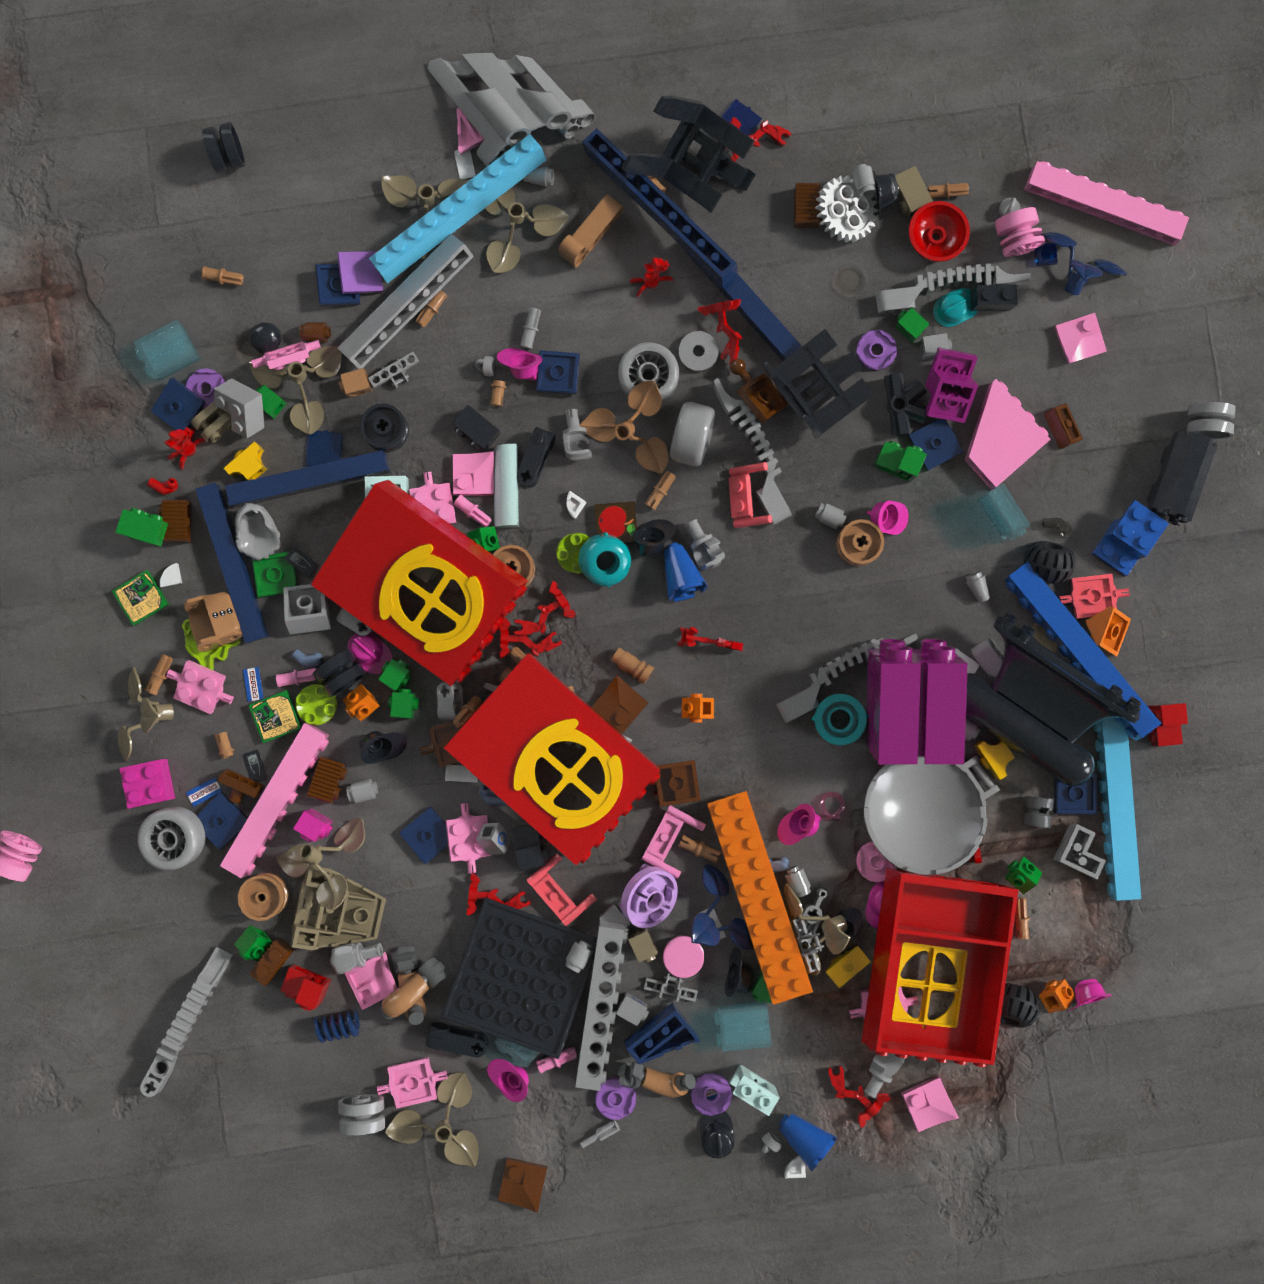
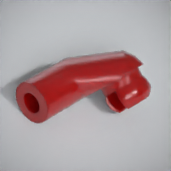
M151 478L147 486L161 495L175 492L178 488V483L174 478H169V481L167 480L163 483Z

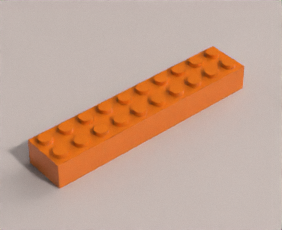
M747 791L708 803L707 807L772 1004L775 1005L813 992Z

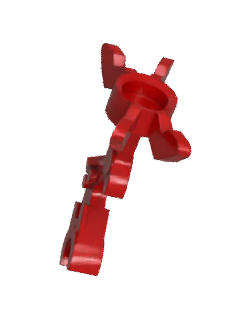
M735 117L729 122L737 128L741 126L740 121ZM768 120L760 124V129L754 135H748L755 140L752 145L754 147L760 146L757 140L764 134L769 135L779 146L783 147L786 142L781 139V135L789 138L791 132L778 125L767 124ZM732 152L731 159L736 161L740 156Z
M653 258L651 263L644 264L647 271L644 274V278L629 280L630 283H644L636 294L637 297L646 288H656L659 282L674 281L669 276L659 277V274L662 271H666L670 266L667 260L663 261V259Z
M741 299L715 303L706 307L701 306L697 309L705 316L713 315L717 312L719 321L716 329L717 333L723 331L729 337V341L721 353V359H727L729 355V364L734 359H738L740 349L738 344L742 336L739 332H734L728 326L725 310H736L741 303Z
M186 427L184 430L171 431L168 434L170 439L164 442L168 447H174L177 451L171 453L167 459L172 460L182 454L179 463L181 470L184 468V462L187 457L195 454L196 446L205 442L203 438L192 442L195 434V428L193 427L191 430Z
M552 581L549 593L554 595L556 601L548 606L540 605L537 607L538 610L542 611L537 623L515 620V624L522 625L521 631H514L515 635H532V633L539 631L543 634L546 630L545 622L548 614L558 607L564 610L565 617H575L576 613L574 610H570L567 599L561 590L557 589L558 585L555 581Z
M503 618L505 622L500 631V648L502 649L500 651V658L505 657L510 652L507 647L508 642H523L531 649V654L535 657H539L538 653L548 652L562 644V641L558 643L552 642L551 638L557 634L556 632L550 633L539 644L533 643L527 635H509L508 628L511 623L506 618Z
M680 627L682 636L677 646H695V641L706 644H716L717 647H724L729 650L743 651L744 643L727 641L722 638L715 640L694 636L698 634V630L695 627H690L689 629Z
M471 873L468 895L469 906L467 907L468 916L477 910L476 899H485V897L517 909L530 905V900L526 902L520 901V897L526 894L525 891H520L506 903L496 895L498 888L492 889L490 892L477 891L480 879L475 873Z
M839 1065L840 1072L838 1074H833L831 1067H828L832 1086L835 1087L837 1092L835 1097L839 1099H844L845 1097L857 1098L866 1107L864 1112L858 1113V1122L861 1128L866 1125V1120H870L879 1112L884 1102L890 1101L891 1098L887 1093H878L877 1099L870 1102L864 1096V1090L861 1085H859L858 1091L845 1089L842 1065Z

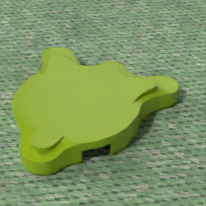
M189 619L185 620L182 624L186 650L192 657L198 660L200 665L213 671L214 659L226 660L229 649L238 646L241 642V639H238L219 648L199 652Z

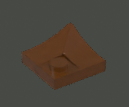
M617 675L592 708L623 734L649 702Z
M507 1157L498 1201L514 1204L538 1213L547 1166Z

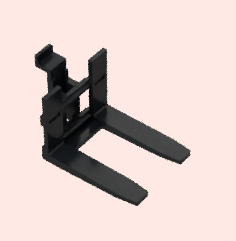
M662 96L653 112L663 118L681 121L663 154H629L621 168L631 174L662 177L712 213L722 194L707 184L711 176L718 175L732 186L739 187L743 191H747L756 176L749 168L742 167L728 157L725 151L728 148L744 159L755 140L700 101L676 96ZM693 140L701 145L697 154L689 149ZM682 159L700 171L698 177L679 164Z
M826 329L774 369L767 362L763 364L768 377L772 376L777 389L804 425H809L815 439L875 395L863 378L845 391L839 386L863 368L852 352L841 357L827 369L820 361L823 356L838 346ZM812 366L814 370L795 385L791 383L793 379ZM804 391H806L811 398V400L807 403L800 395ZM832 397H835V399L828 403L825 407H823L817 413H814V411L821 407L824 403H826Z

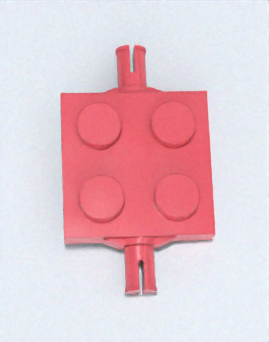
M1104 574L1071 578L1070 595L1059 596L1058 599H1067L1061 600L1063 604L1071 603L1074 608L1075 619L1093 617L1110 606L1117 609V599L1119 597H1129L1130 593H1122L1129 592L1128 588L1116 590L1113 583V575Z

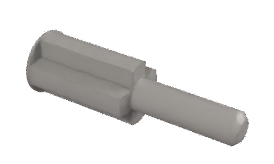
M612 1120L598 1128L596 1134L580 1142V1146L584 1148L598 1139L602 1141L620 1131L618 1123Z

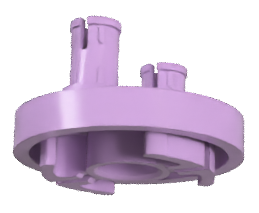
M644 863L640 867V871L631 878L624 889L620 903V910L624 917L639 928H650L661 923L670 914L677 899L678 887L675 878L660 867H652L650 864ZM654 894L652 900L648 903V899Z

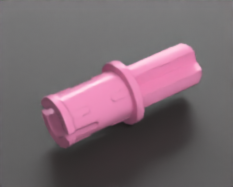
M460 495L455 500L453 505L462 510L467 515V518L471 517L483 527H487L491 523L492 519L478 509L477 504L474 505L463 495Z
M316 669L294 670L291 673L276 674L277 686L281 687L292 684L298 686L303 682L315 681L316 679L312 674Z
M570 1047L561 1052L559 1059L548 1056L537 1060V1067L540 1073L555 1067L560 1068L562 1064L576 1059L578 1054L575 1047Z

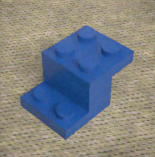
M1134 500L1123 516L1112 522L1091 554L1125 577L1130 573L1138 559L1147 557L1169 523Z

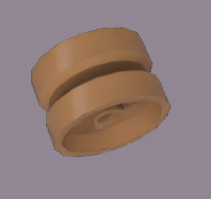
M864 519L855 520L841 529L836 539L837 554L842 561L851 566L859 567L871 563L879 557L884 547L883 533L878 525ZM857 540H860L862 542L861 547L858 546L859 543L856 542Z
M507 545L494 552L493 555L509 567L514 565L517 568L516 572L528 580L525 585L526 587L531 584L536 568L534 560L527 550L520 546Z
M270 872L260 873L246 880L238 893V905L242 913L249 919L256 921L268 920L281 913L289 900V888L285 880L279 875Z

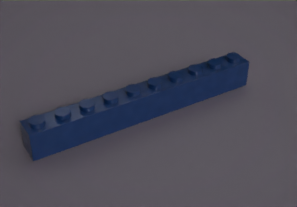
M597 128L582 141L585 153L722 287L738 273L737 263L647 176L631 174L621 169L627 157Z

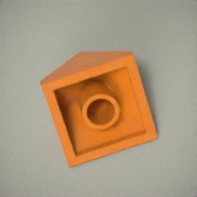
M1110 606L1085 622L1090 630L1091 639L1100 650L1117 657L1131 619L1115 607Z

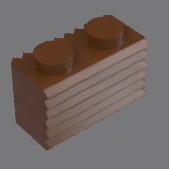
M820 183L795 184L794 228H818L823 220L822 217H817L821 210L816 209V206L820 204L816 201L821 196L819 194V191L822 190L820 189Z
M162 500V505L159 506V516L163 517L162 521L169 523L163 541L167 543H191V502L188 500Z
M324 756L320 757L307 796L330 804L334 800H338L341 793L339 788L340 782L345 780L348 769H345L346 763Z
M277 938L267 948V951H265V954L262 955L255 967L252 968L250 975L266 986L295 949L283 939Z

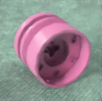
M1036 208L1020 209L1006 214L994 222L998 237L1008 236L1000 242L1001 247H1006L1002 250L1004 257L1029 253L1045 243L1044 236H1039L1043 233L1042 229L1032 228L1039 223Z
M1 831L0 876L15 881H26L32 870V865L27 861L35 862L38 857L36 854H40L42 846L25 835L11 831Z

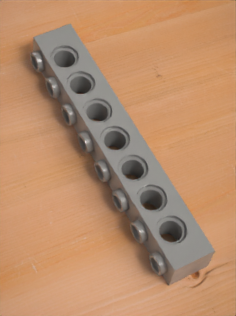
M600 921L575 1086L577 1088L600 1091L601 1084H605L607 1071H603V1067L609 1061L610 1052L606 1051L607 1044L612 1042L613 1032L609 1031L610 1024L615 1022L616 1012H613L612 1008L613 1004L618 1002L619 992H616L615 988L616 984L621 982L622 972H619L618 968L619 964L624 962L625 952L621 951L622 944L627 942L628 932L624 931L625 924ZM613 942L617 947L610 950L606 947V944ZM609 962L614 967L607 970L603 967V964ZM605 982L611 987L605 990L600 987V984ZM605 1003L608 1007L606 1009H599L597 1004ZM602 1023L605 1027L596 1029L594 1024ZM599 1043L601 1048L594 1049L591 1047V1044ZM596 1063L598 1067L591 1069L588 1064Z

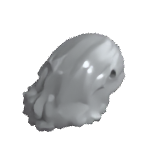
M245 503L237 511L235 517L236 547L239 552L254 560L267 559L269 555H274V551L280 548V533L270 514L263 506Z

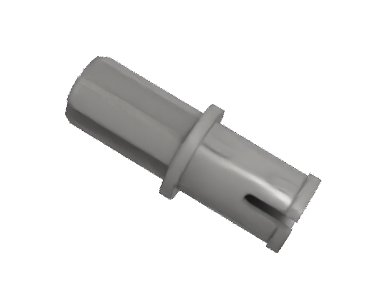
M537 308L529 309L526 324L523 325L524 332L520 344L523 348H533L541 310Z

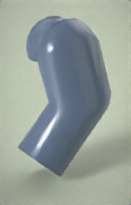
M299 649L291 656L305 668L317 667L323 661V656L320 653L315 652L313 655L306 656Z
M485 784L480 786L479 795L487 805H506Z
M781 857L776 861L770 860L773 872L787 870L789 859Z

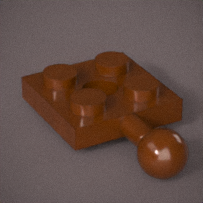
M734 359L730 363V371L735 375H740L746 383L737 393L762 423L789 405L765 373L753 380L745 370V362L741 359Z

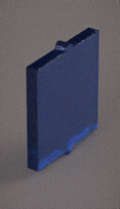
M737 99L734 100L722 116L728 122H731L733 117L738 119L741 123L739 130L746 135H751L762 120L760 116L751 110V107H746Z
M324 430V432L316 431L309 435L306 466L341 460L343 433Z

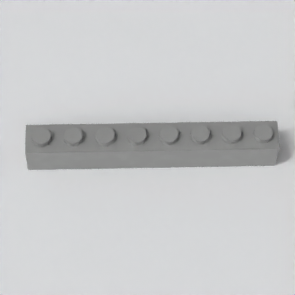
M450 234L338 347V350L354 366L362 369L474 257L463 242Z

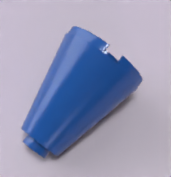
M678 543L667 545V549L664 550V562L669 601L672 598L674 602L695 597V592L699 590L703 593L708 587L707 583L683 545H678Z
M793 1113L790 1116L785 1114L778 1123L781 1125L780 1132L810 1171L817 1167V1163L825 1157L838 1139L829 1132Z

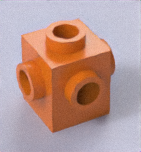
M362 684L343 699L347 706L345 711L352 718L355 716L360 721L364 720L380 706L375 697Z
M690 694V698H682V718H690V722L702 723V718L714 719V698H703V694Z
M1065 979L1049 981L1045 984V989L1039 994V998L1049 1014L1068 1009L1071 1006L1070 1003L1075 998L1072 988Z

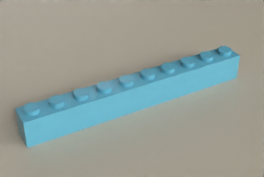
M529 134L371 256L369 260L387 284L544 163L546 157L542 147Z
M1108 718L1094 725V730L1097 732L1098 740L1095 742L1096 751L1099 752L1097 769L1101 774L1099 791L1102 793L1103 799L1100 803L1101 812L1104 813L1102 831L1106 837L1103 847L1108 862L1105 864L1106 874L1109 875L1107 893L1111 899L1116 901L1141 899L1129 739L1125 732L1126 728L1121 722H1117L1114 718Z

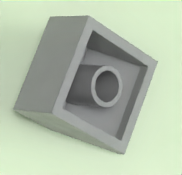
M311 584L284 588V617L290 635L331 629L327 596Z

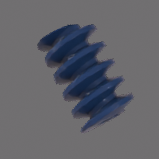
M355 1010L353 1017L349 1011L346 1013V1018L343 1017L342 1013H339L337 1020L333 1014L330 1015V1021H327L326 1016H322V1022H319L318 1018L315 1017L314 1029L318 1040L321 1043H325L326 1040L330 1042L335 1038L341 1040L343 1036L345 1039L350 1038L351 1035L357 1037L360 1031V1018L357 1010Z

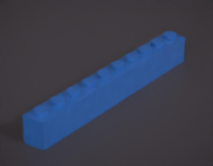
M1029 562L1025 563L1004 580L1007 589L1011 593L1016 594L1021 606L1030 611L1034 622L1044 628L1047 638L1057 644L1061 655L1067 657L1073 667L1108 689L1113 684L1120 687L1124 691L1122 693L1124 700L1128 701L1132 696L1141 702L1140 718L1136 723L1114 717L1117 722H1121L1126 728L1125 732L1131 739H1135V741L1140 740L1161 724L1044 580L1039 577V574L1032 570Z

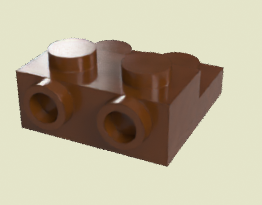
M695 760L657 765L660 768V777L656 781L657 790H654L655 803L659 802L660 807L701 801Z

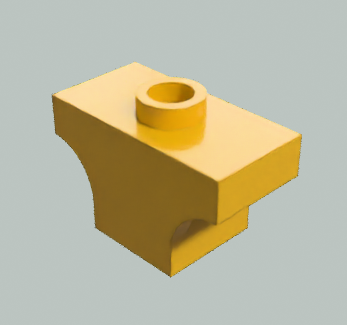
M254 441L245 450L242 449L234 456L235 459L224 469L233 477L244 475L247 480L257 479L267 470L261 461L264 450Z
M999 740L992 745H988L985 741H979L973 745L981 756V764L986 770L989 769L995 779L1001 780L1007 776L1006 766L1015 757L1005 743Z
M856 945L853 949L834 958L825 972L840 988L871 961Z

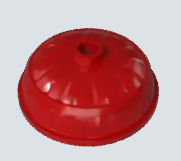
M934 201L923 205L913 215L909 225V239L915 251L923 258L934 262H945L957 257L965 249L970 237V226L965 214L954 204L945 201ZM932 235H937L939 240H934Z

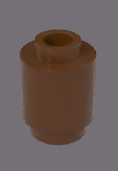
M306 322L300 325V338L307 343L319 340V343H327L328 339L331 338V328L327 326L326 322Z

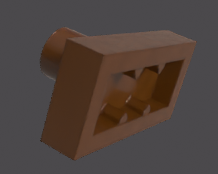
M228 768L218 778V782L232 788L229 800L234 803H240L244 793L255 798L264 788L263 784Z

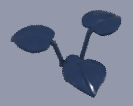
M1048 232L1040 235L1053 244L1070 249L1069 271L1067 274L1069 279L1064 290L1072 295H1080L1084 284H1087L1090 278L1102 276V271L1110 274L1127 275L1125 270L1108 260L1096 259L1094 261L1095 266L1074 260V246L1077 245V242L1065 234Z
M708 864L704 865L702 872L703 885L710 894L716 895V899L706 913H699L695 916L692 925L691 943L716 946L720 941L719 931L730 930V939L734 944L742 949L753 950L754 947L743 919L735 918L731 921V926L727 925L717 928L715 921L708 916L721 899V895L727 896L729 894V883L719 869Z

